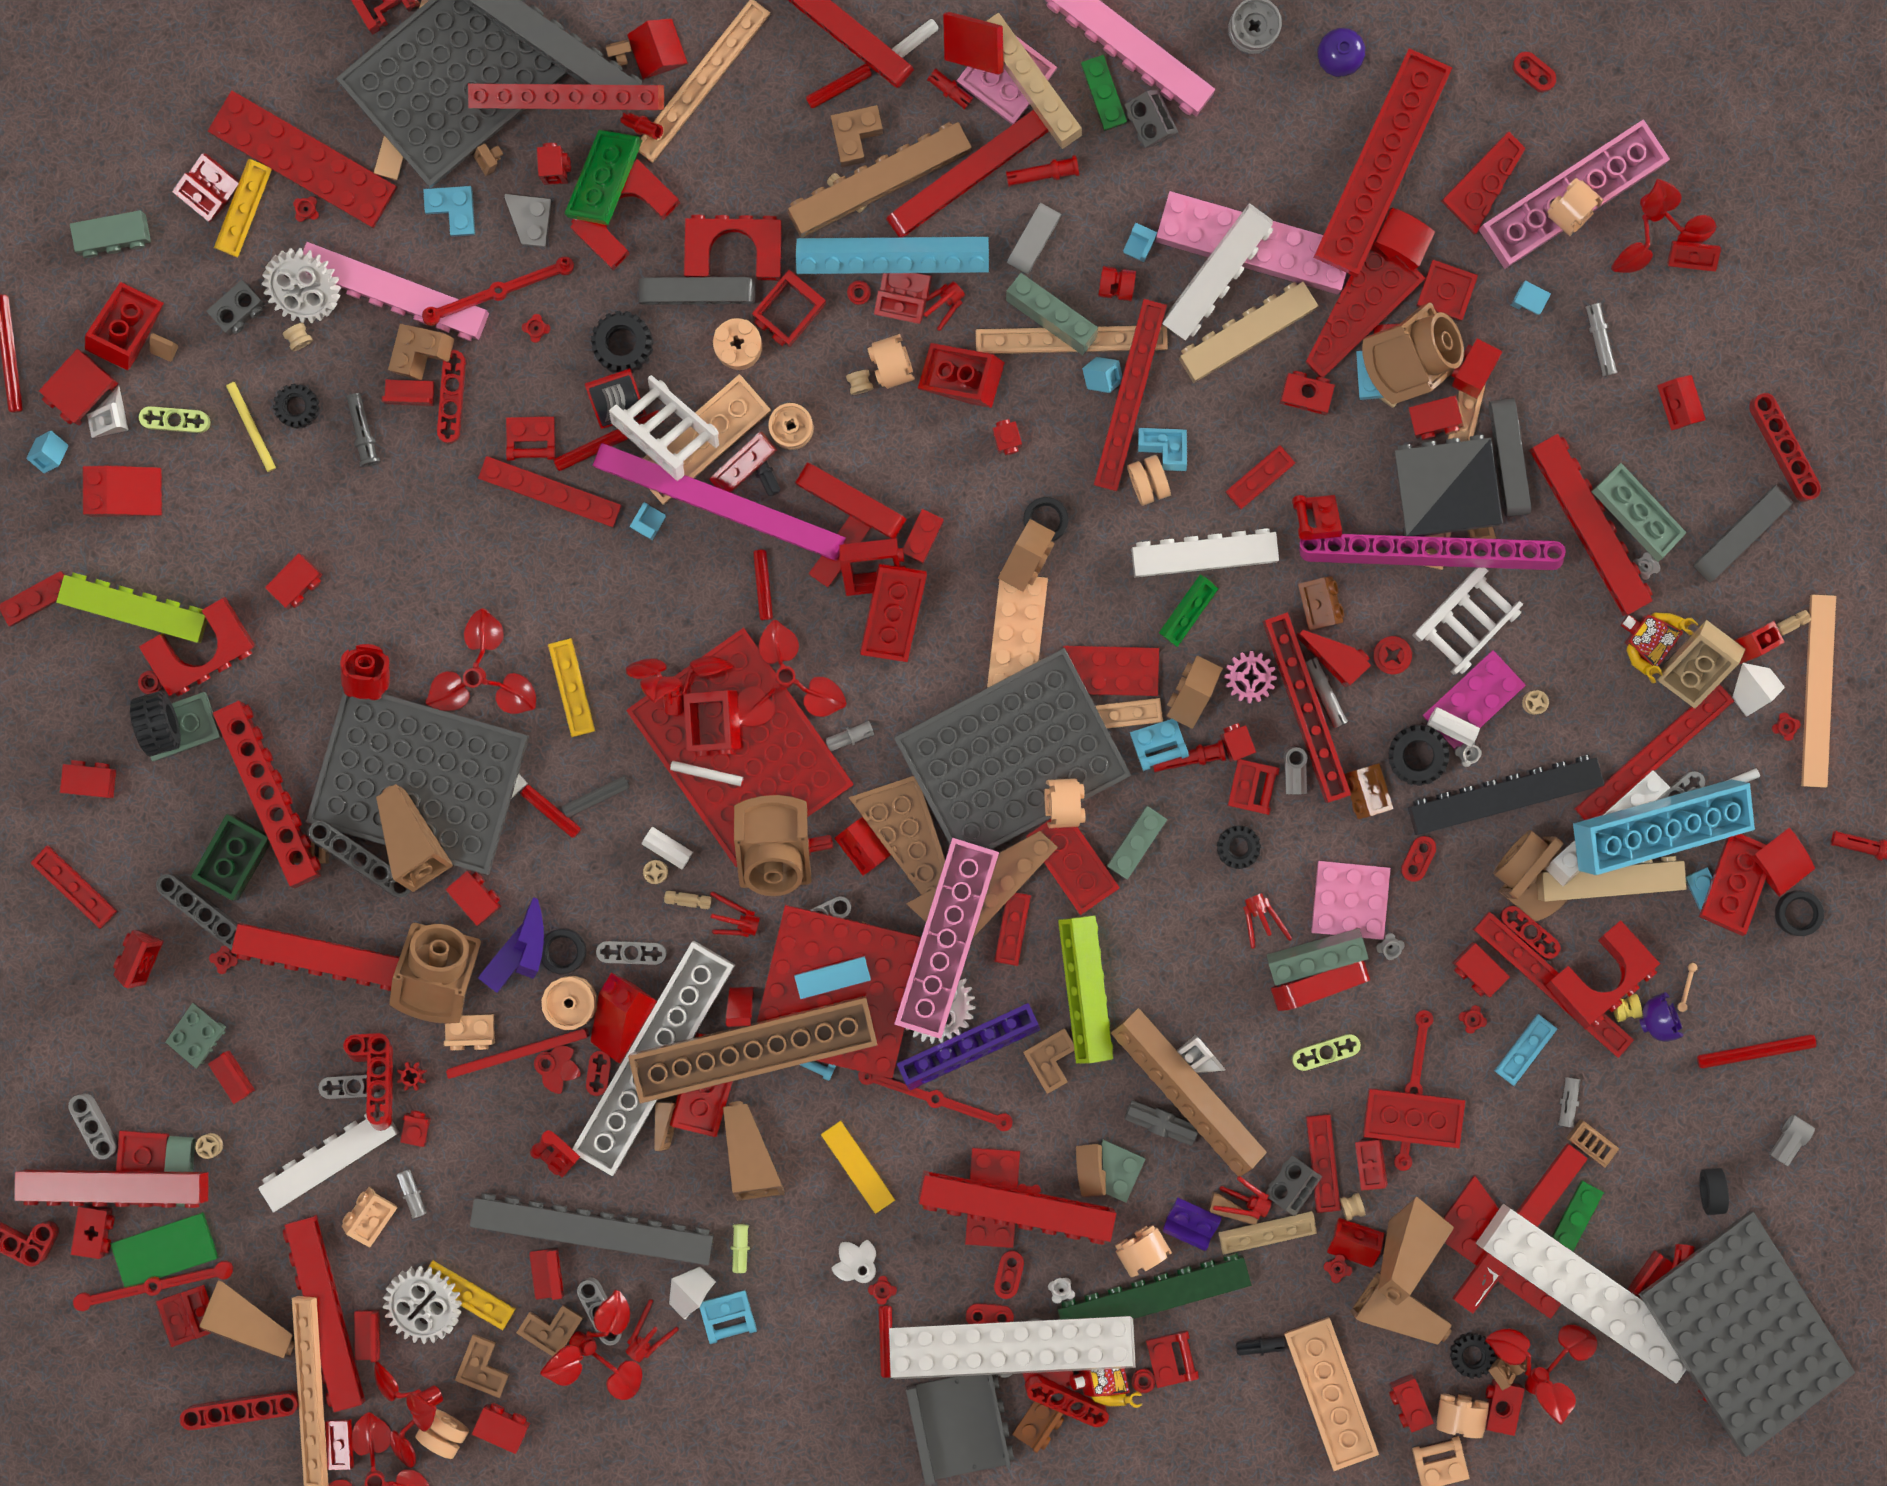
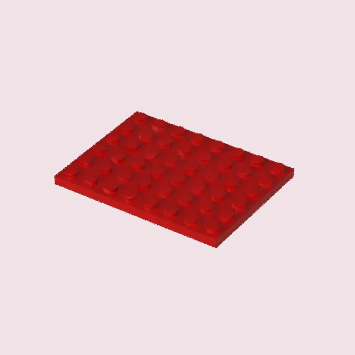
M742 628L702 656L724 659L731 663L733 668L708 676H697L694 673L691 676L687 694L726 690L738 691L739 694L743 689L755 686L761 688L766 695L776 683V673L770 664L763 661L759 648L745 628ZM690 665L674 676L681 681L680 691L683 690L688 670L691 669ZM778 687L769 698L775 704L776 710L768 722L752 727L740 725L741 749H732L733 754L718 755V750L710 751V756H696V752H687L685 710L679 715H667L664 712L663 697L654 703L645 696L626 710L735 867H737L734 843V806L736 804L760 796H789L807 802L808 818L854 785L787 688ZM723 702L698 703L700 745L725 743ZM672 761H677L743 777L742 784L737 786L670 770Z

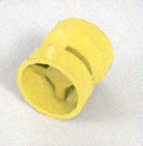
M1633 994L1630 997L1621 998L1622 1004L1613 1011L1617 1022L1625 1021L1628 1017H1633L1634 1019L1642 1017V1007L1638 995Z

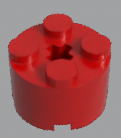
M360 644L356 646V649L351 651L348 649L343 653L340 667L341 685L345 695L359 699H380L390 684L388 656L383 653L381 648L371 644Z

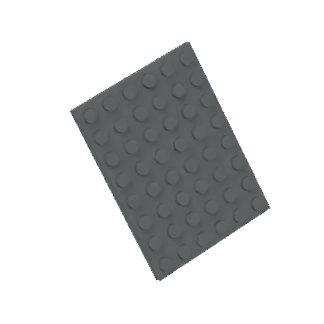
M429 0L341 73L336 80L431 189L473 154L477 147L485 144L525 110L468 108V84H556L568 73L464 1Z
M1065 648L1052 653L894 737L950 844L952 838L991 850L1050 819L1051 816H1046L1044 792L1045 789L1050 788L1049 785L1045 784L1046 780L1076 778L1080 784L1084 785V799H1081L1082 802L1131 776Z
M343 692L306 822L313 824L317 821H323L339 832L386 845L376 797L382 794L385 788L397 784L406 790L453 865L489 875L529 736L386 694H382V697L378 700L349 697Z
M1749 1211L1639 1293L1743 1457L1750 1455L1855 1374V1371L1754 1212Z

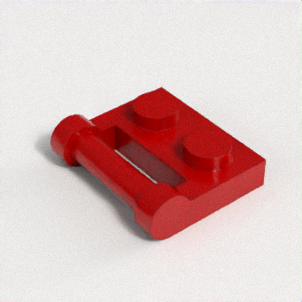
M555 417L506 418L507 461H515V458H547L548 460L556 458ZM515 442H547V448L515 449Z
M1298 495L1292 499L1293 508L1297 511L1300 527L1298 534L1301 540L1342 537V527L1335 495L1308 498ZM1306 509H1312L1316 528L1309 526Z
M1238 759L1227 806L1270 815L1271 808H1269L1275 777L1279 775L1280 768ZM1261 771L1267 774L1260 805H1256L1253 802Z
M549 1130L545 1131L540 1137V1142L533 1145L530 1149V1154L534 1159H542L553 1174L559 1175L562 1178L580 1158L572 1148L554 1132ZM551 1146L555 1150L551 1153L547 1147Z
M1188 1331L1146 1340L1157 1388L1199 1379L1198 1371L1194 1368L1188 1343L1190 1338ZM1172 1342H1179L1186 1373H1178Z

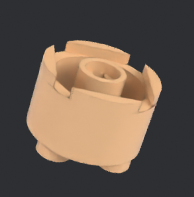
M1577 178L1568 185L1564 197L1562 198L1560 195L1556 197L1547 211L1548 217L1569 236L1580 229L1594 214L1592 209L1595 206L1599 208L1603 202V199L1584 181H1579Z
M735 318L725 321L716 329L713 338V347L718 359L725 366L735 370H744L753 366L759 359L763 349L759 331L751 322L744 319ZM739 339L740 342H744L741 344V349L732 346L735 344V340Z
M900 334L874 342L872 347L868 348L871 361H874L879 369L875 371L879 385L881 384L882 387L885 386L887 389L915 380L914 376L909 374L913 372L906 347H902L901 342H899L902 341Z
M1076 778L1046 780L1045 784L1050 786L1044 792L1046 816H1051V822H1047L1048 827H1079L1080 823H1085V809L1081 808V799H1084V785L1080 784Z
M1154 1225L1142 1227L1135 1232V1238L1129 1240L1126 1238L1115 1245L1116 1253L1130 1277L1139 1275L1137 1270L1141 1268L1145 1271L1151 1269L1165 1260L1168 1254L1172 1253L1159 1229L1154 1227Z
M1441 1394L1436 1429L1452 1435L1459 1433L1464 1434L1463 1437L1483 1438L1489 1402L1475 1400L1474 1402L1472 1401V1396L1458 1394V1398H1455V1396L1450 1394Z

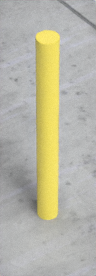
M232 382L226 385L267 472L276 469L236 383Z

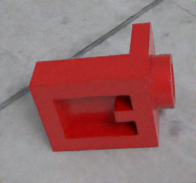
M411 1110V1114H405L400 1142L425 1147L431 1118L425 1117L426 1113Z

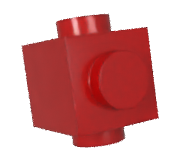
M1006 419L997 422V427L992 428L998 453H1005V456L1019 452L1018 448L1022 447V441L1016 421L1010 423V420Z

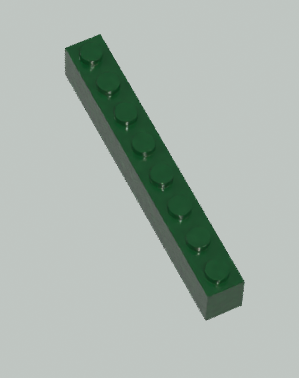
M1230 1253L1224 1255V1260L1214 1262V1259L1200 1262L1201 1266L1191 1269V1266H1184L1178 1268L1175 1274L1168 1275L1167 1272L1154 1275V1279L1145 1282L1144 1279L1134 1280L1130 1282L1131 1286L1129 1287L1113 1286L1107 1289V1293L1100 1295L1098 1292H1091L1084 1295L1085 1299L1075 1301V1298L1072 1300L1066 1299L1061 1301V1306H1057L1060 1320L1126 1316L1135 1319L1252 1286L1243 1255L1238 1256L1237 1253Z

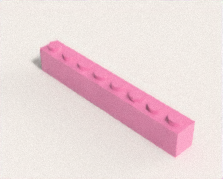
M1045 0L1048 2L1047 7L1056 14L1061 12L1067 17L1065 20L1072 27L1077 28L1079 26L1085 31L1084 35L1094 43L1098 41L1104 45L1103 49L1107 54L1112 57L1117 55L1123 60L1122 64L1132 72L1136 70L1142 75L1141 79L1150 86L1156 85L1160 88L1161 95L1169 101L1174 99L1180 104L1179 108L1187 115L1193 114L1197 116L1213 96L1215 88L1100 0Z
M309 242L306 243L303 250L304 255L311 250L313 258L321 255V263L329 262L326 268L335 269L331 276L339 277L335 285L346 289L347 295L360 299L361 295L370 298L369 303L381 308L383 304L391 306L392 312L402 316L405 313L412 314L415 321L425 324L422 319L424 309L427 307L439 308L459 300ZM472 306L441 318L435 328L449 333L450 329L459 332L458 337L468 341H472V338L479 340L489 313L485 309Z

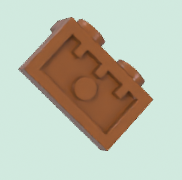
M1332 576L1298 584L1309 631L1343 623L1344 610L1342 605L1339 604L1337 597L1339 589Z
M1379 763L1344 774L1351 792L1352 808L1356 813L1357 819L1370 817L1393 809Z
M1033 1401L1012 1435L1030 1446L1035 1453H1038L1040 1448L1044 1450L1051 1440L1049 1435L1052 1430H1057L1064 1421L1063 1413Z

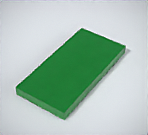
M598 130L564 214L568 218L604 225L609 224L641 146V138Z
M204 1212L110 1243L124 1287L145 1283L150 1277L161 1278L218 1258Z

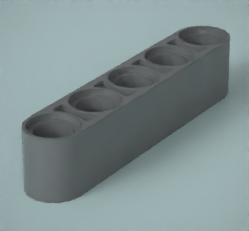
M751 277L638 279L639 304L756 303V279Z
M1515 399L1489 401V414L1504 514L1506 517L1530 514L1531 502Z
M1777 484L1774 485L1693 564V567L1711 583L1794 501Z
M317 821L309 826L307 835L311 842L391 896L401 898L410 893L411 890L408 888L402 894L396 893L393 889L395 880L392 877L390 866L329 824ZM315 826H321L325 829L326 834L323 839H317L313 836V828ZM337 839L345 842L346 848L342 853H338L333 849V843ZM356 853H361L366 858V862L362 867L356 866L353 862V857ZM376 867H382L385 870L386 875L383 880H377L374 877L373 871Z
M161 875L156 881L157 891L232 950L238 923L178 875ZM168 878L174 881L172 891H168L165 888V881ZM187 893L193 897V903L190 906H187L183 901ZM205 908L210 909L212 912V917L209 921L204 920L202 916ZM224 923L229 924L231 928L228 936L223 935L221 932V926Z

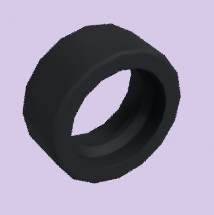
M1037 498L1027 506L1024 512V528L1028 521L1032 520V515L1036 509L1042 506H1050L1058 512L1060 517L1059 526L1054 531L1055 534L1051 540L1054 542L1063 536L1068 527L1069 517L1067 509L1055 498Z
M1792 891L1779 899L1775 906V919L1778 926L1784 932L1794 936H1807L1820 928L1824 920V909L1822 903L1815 895L1805 891ZM1797 899L1807 901L1813 909L1811 922L1802 928L1790 925L1785 916L1788 904Z
M565 928L554 930L545 936L541 961L549 971L560 975L569 974L577 970L584 962L586 945L578 933ZM560 937L569 938L577 948L574 961L564 966L555 964L549 956L550 944Z
M1702 1169L1699 1177V1187L1705 1213L1707 1215L1726 1214L1729 1208V1191L1723 1169Z

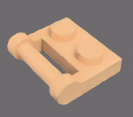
M1459 1436L1451 1438V1441L1423 1448L1419 1446L1412 1448L1421 1486H1443L1470 1479ZM1451 1450L1455 1452V1456L1423 1463V1457Z

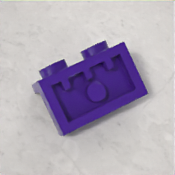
M1177 1198L1167 1215L1162 1231L1206 1251L1222 1217Z

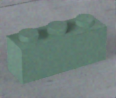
M141 210L70 223L74 250L80 256L83 255V258L96 257L98 252L107 251L108 254L119 253L121 248L125 247L140 249L145 247L144 244L151 243L147 217Z
M1145 806L1106 866L1128 880L1167 819L1150 807Z

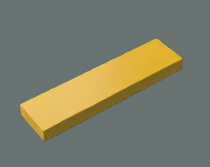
M248 159L216 240L215 249L238 258L271 174V168Z
M572 639L548 644L571 737L595 732Z
M841 1120L821 1134L875 1214L895 1201V1198Z
M434 1260L430 1263L429 1267H432V1274L435 1275L440 1270L441 1279L448 1276L449 1279L446 1283L448 1285L455 1283L452 1292L460 1293L455 1299L462 1302L460 1306L499 1329L504 1330L516 1308Z

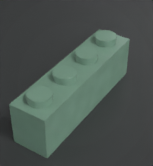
M1020 273L1006 292V301L1081 355H1084L1097 338V326L1024 274Z
M1359 928L1267 954L1275 986L1369 959Z

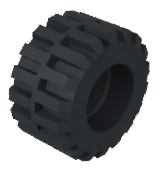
M615 311V314H606V318L600 319L598 326L593 328L594 334L591 336V347L595 357L604 368L613 373L631 369L632 373L636 369L640 370L643 368L642 365L649 361V355L653 352V338L649 328L636 314L632 315L631 312L625 311V313H621V311ZM618 330H629L636 338L634 349L624 356L614 355L608 346L610 337Z
M158 691L133 698L130 702V718L136 739L144 753L151 757L178 749L181 741L179 723L172 703L163 691Z
M1410 725L1402 729L1393 738L1389 747L1388 760L1393 773L1401 781L1403 780L1410 785L1422 786L1432 783L1441 777L1449 762L1448 744L1443 735L1436 731V729L1426 725ZM1424 741L1430 745L1433 750V760L1429 766L1423 769H1414L1407 764L1404 752L1410 743Z

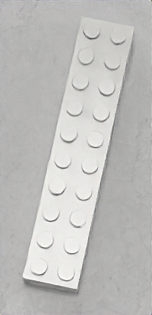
M695 941L690 944L575 1143L573 1150L580 1158L611 1176L616 1173L657 1100L639 1103L628 1058L629 1054L694 1038L734 969V963Z
M1505 1204L1501 1206L1476 1244L1677 1384L1687 1369L1645 1303Z
M1130 1316L889 1328L891 1378L894 1379L1136 1368L1133 1318Z

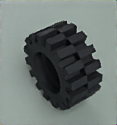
M301 384L284 386L282 391L279 390L277 392L278 396L274 397L275 405H273V409L276 411V417L283 424L295 429L311 425L313 423L312 420H316V414L319 412V401L315 397L314 392ZM300 397L305 402V409L300 415H292L288 411V403L292 398Z
M1232 826L1220 834L1216 845L1217 854L1220 860L1228 867L1235 869L1247 868L1255 863L1256 859L1260 856V839L1248 827ZM1235 838H1242L1248 844L1246 854L1241 857L1234 856L1229 849L1231 841Z
M1470 1332L1467 1335H1460L1458 1340L1455 1339L1453 1341L1454 1345L1450 1348V1359L1454 1368L1464 1377L1467 1376L1471 1379H1474V1377L1481 1378L1483 1374L1487 1375L1489 1373L1488 1370L1493 1365V1361L1496 1359L1494 1350L1485 1341L1486 1338L1478 1333L1472 1334ZM1475 1346L1481 1351V1359L1478 1363L1471 1365L1464 1361L1463 1354L1468 1347Z

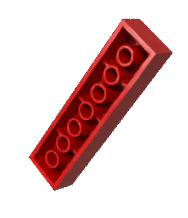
M923 1171L918 1196L919 1204L925 1210L937 1212L938 1208L946 1209L947 1214L961 1216V1213L970 1214L971 1219L985 1221V1217L992 1218L995 1221L994 1223L1009 1226V1222L1017 1223L1019 1225L1018 1228L1032 1231L1033 1227L1041 1228L1042 1233L1050 1235L1062 1232L1067 1238L1080 1240L1081 1236L1088 1237L1090 1242L1104 1245L1105 1241L1111 1242L1116 1212L1111 1207L929 1171Z

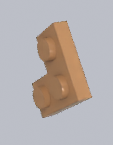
M1065 1028L1023 1051L1047 1094L1068 1082L1056 1062L1074 1051V1044Z
M563 1304L552 1323L549 1324L530 1311L516 1333L553 1357L560 1349L566 1346L582 1321L583 1316Z
M473 1334L455 1381L500 1398L510 1374L488 1366L496 1342Z

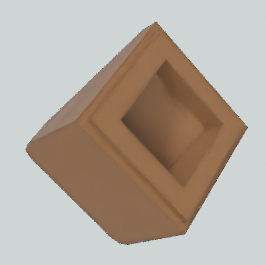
M154 333L151 334L150 353L171 362L178 349V345Z

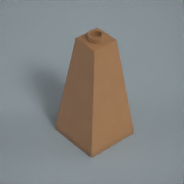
M397 784L385 788L376 799L392 877L396 882L414 892L452 867L453 864L406 790Z
M741 1101L729 1103V1106L723 1107L732 1191L737 1201L785 1195L783 1185L748 1105L743 1104Z
M1415 1197L1395 1214L1388 1223L1378 1291L1396 1306L1411 1295L1454 1229L1451 1224L1418 1197Z
M1378 1272L1350 1311L1361 1322L1437 1345L1441 1341L1444 1342L1451 1333L1450 1327L1452 1325L1446 1319L1413 1296H1408L1396 1306L1379 1292L1380 1273Z
M218 1280L199 1327L204 1331L285 1359L286 1355L291 1356L295 1346V1342L292 1341L293 1335L225 1283Z

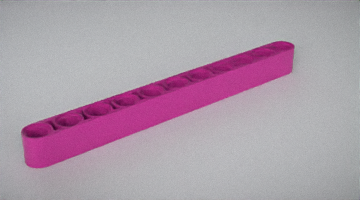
M602 443L592 465L607 473L835 561L838 560L840 555L839 545L844 544L846 539L843 536L686 475L677 481L660 465Z
M1342 534V537L1300 540L1299 550L1302 559L1309 562L1557 570L1562 566L1566 552L1563 544L1556 541ZM1312 544L1316 546V549L1309 551L1305 549V546ZM1332 545H1337L1341 549L1334 552L1331 551L1329 547ZM1355 546H1362L1365 550L1356 552L1353 548ZM1379 547H1386L1389 551L1380 553L1377 549ZM1407 547L1411 548L1413 552L1405 554L1401 550ZM1429 548H1433L1437 551V553L1434 555H1430L1426 552V550ZM1458 549L1462 554L1455 556L1450 551ZM1483 550L1486 555L1477 556L1474 552ZM1507 551L1510 553V556L1502 557L1499 552ZM1532 552L1535 557L1527 558L1523 553ZM1552 552L1557 553L1559 558L1552 559L1548 554Z

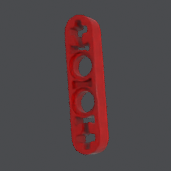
M457 350L451 351L450 359H453V355H456L461 360L455 367V371L460 372V376L447 374V370L452 372L451 363L443 361L437 435L440 440L447 444L458 440L461 428L466 359ZM452 378L457 379L459 382L458 389L453 392L448 391L446 388L447 381ZM449 402L457 405V411L453 415H446L444 412V407ZM443 418L448 420L456 419V423L451 422V430L455 431V434L450 435V439H446V435L442 434V431L447 430L448 422H443Z
M1033 1376L1025 1383L1027 1396L1032 1401L1093 1427H1102L1109 1420L1106 1406L1095 1402L1087 1396L1040 1376ZM1060 1393L1063 1395L1059 1401L1051 1400L1054 1394ZM1074 1403H1083V1407L1081 1409H1071V1406Z

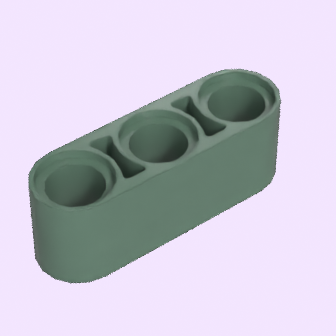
M169 1136L164 1172H193L195 1138ZM176 1203V1206L185 1207V1204Z

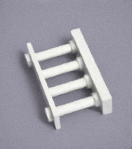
M651 375L648 377L650 391L628 410H622L617 405L609 410L611 423L678 481L684 476L683 461L706 441L717 448L719 446V433L715 426L711 423L707 424L672 394L662 380L658 381ZM656 398H659L666 405L644 425H639L634 421L633 417ZM673 412L683 419L661 439H655L650 435V432ZM690 426L700 434L677 454H672L667 450V446Z
M1476 568L1412 635L1419 642L1423 639L1430 640L1456 665L1450 671L1453 675L1458 672L1463 674L1472 665L1470 660L1508 620L1513 622L1521 614L1519 609L1523 604L1520 601L1511 606L1486 582L1487 578L1484 577L1488 572L1486 568ZM1473 587L1476 589L1480 588L1506 613L1497 623L1493 622L1469 599L1470 595L1468 592ZM1457 604L1459 606L1463 605L1489 630L1480 641L1453 616L1454 613L1451 610ZM1440 621L1443 624L1446 622L1472 647L1463 658L1436 633L1435 627Z

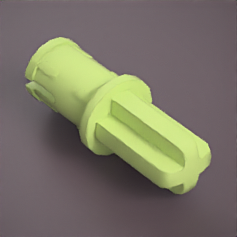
M734 1224L733 1246H731L733 1250L732 1271L734 1273H745L747 1271V1250H750V1247L747 1246L749 1225Z

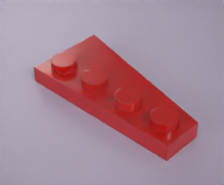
M1509 131L1441 200L1473 234L1478 232L1483 219L1489 213L1494 200L1501 192L1505 181L1512 173L1525 150V147Z

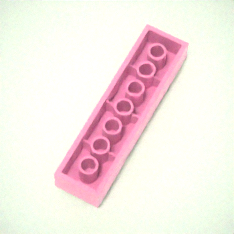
M1643 119L1483 224L1479 231L1503 268L1506 269L1563 232L1548 217L1547 211L1556 197L1559 195L1562 198L1567 191L1566 188L1575 178L1579 181H1584L1603 199L1602 204L1599 206L1601 207L1665 165L1670 158ZM1595 206L1592 210L1595 211L1598 207Z
M1170 191L1155 242L1209 257L1242 212ZM1273 221L1271 226L1273 231L1267 240L1261 239L1256 246L1259 250L1251 260L1247 258L1242 265L1244 268L1292 282L1296 281L1299 284L1304 281L1306 286L1337 295L1342 290L1346 272L1313 258L1323 235Z
M952 838L895 1025L939 1039L942 1038L999 852Z

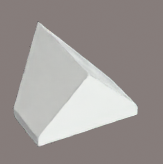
M119 385L94 412L87 414L92 438L128 431Z
M1742 663L1732 698L1747 717L1773 701L1785 687L1770 668Z
M1196 1035L1177 1050L1196 1073L1225 1070Z
M701 1267L674 1277L671 1280L669 1304L683 1319H686L690 1313L700 1307L707 1292L716 1281Z

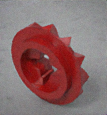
M1389 636L1380 640L1376 645L1373 659L1377 668L1385 674H1399L1410 665L1412 651L1404 639ZM1386 648L1391 651L1401 649L1396 655L1398 659L1396 662L1394 660L1385 662L1388 657Z

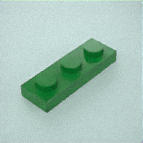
M1104 54L1081 62V67L1104 131L1127 124Z
M1200 574L1164 624L1159 634L1178 647L1219 588Z
M1581 1180L1552 1238L1573 1252L1604 1192Z

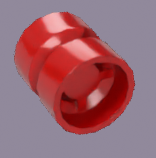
M1103 266L1098 297L1111 299L1113 296H1117L1118 300L1131 302L1136 271L1122 269L1118 272L1115 267Z

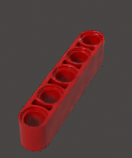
M1762 393L1754 397L1749 403L1750 412L1795 497L1803 502L1815 499L1821 492L1820 483L1778 403L1769 393ZM1759 399L1767 403L1766 411L1759 409ZM1771 420L1778 424L1777 432L1770 430L1769 422ZM1781 442H1786L1789 445L1788 454L1781 451ZM1793 463H1797L1800 466L1801 472L1799 475L1793 473L1791 469ZM1804 484H1808L1811 487L1812 493L1810 496L1804 494Z
M806 462L795 481V484L891 539L897 537L907 520L899 513Z
M288 1390L189 1406L181 1413L180 1424L186 1430H198L289 1416L299 1408L298 1393ZM284 1398H290L293 1401L294 1407L292 1409L285 1407L283 1403ZM261 1401L269 1404V1412H264L260 1409ZM236 1405H242L245 1408L246 1414L244 1416L236 1412ZM213 1408H217L221 1411V1419H216L213 1417ZM189 1412H194L197 1415V1423L189 1420Z

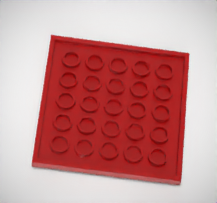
M785 905L757 1022L866 996L878 1045L816 1061L892 1079L904 1032V1027L895 1025V1021L921 936ZM865 956L871 978L870 981L800 999L794 975Z

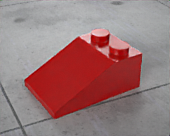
M120 282L85 334V350L129 371L138 357L164 303Z
M930 343L918 389L968 404L992 408L1005 362L994 354Z
M83 466V514L90 517L162 516L161 468Z
M1305 630L1296 634L1297 639L1318 658L1344 687L1350 686L1371 666L1368 662L1370 658L1361 649L1356 650L1354 647Z
M132 930L131 933L126 935L123 941L125 948L122 956L118 955L113 966L116 969L114 976L123 987L129 989L146 985L164 940L140 930Z
M611 973L599 992L590 1042L621 1064L656 1005L657 1000L632 982Z

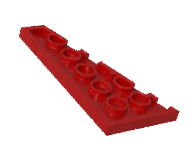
M1372 244L1358 277L1350 275L1305 363L1319 377L1324 378L1426 278L1417 269L1413 270L1397 255L1389 258Z
M1475 1175L1470 1179L1443 1219L1454 1227L1445 1243L1477 1265L1487 1251L1478 1246L1476 1242L1499 1208ZM1507 1267L1498 1282L1550 1319L1561 1305L1556 1299L1510 1267Z

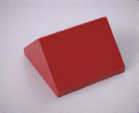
M672 19L646 21L627 34L643 80L688 64Z

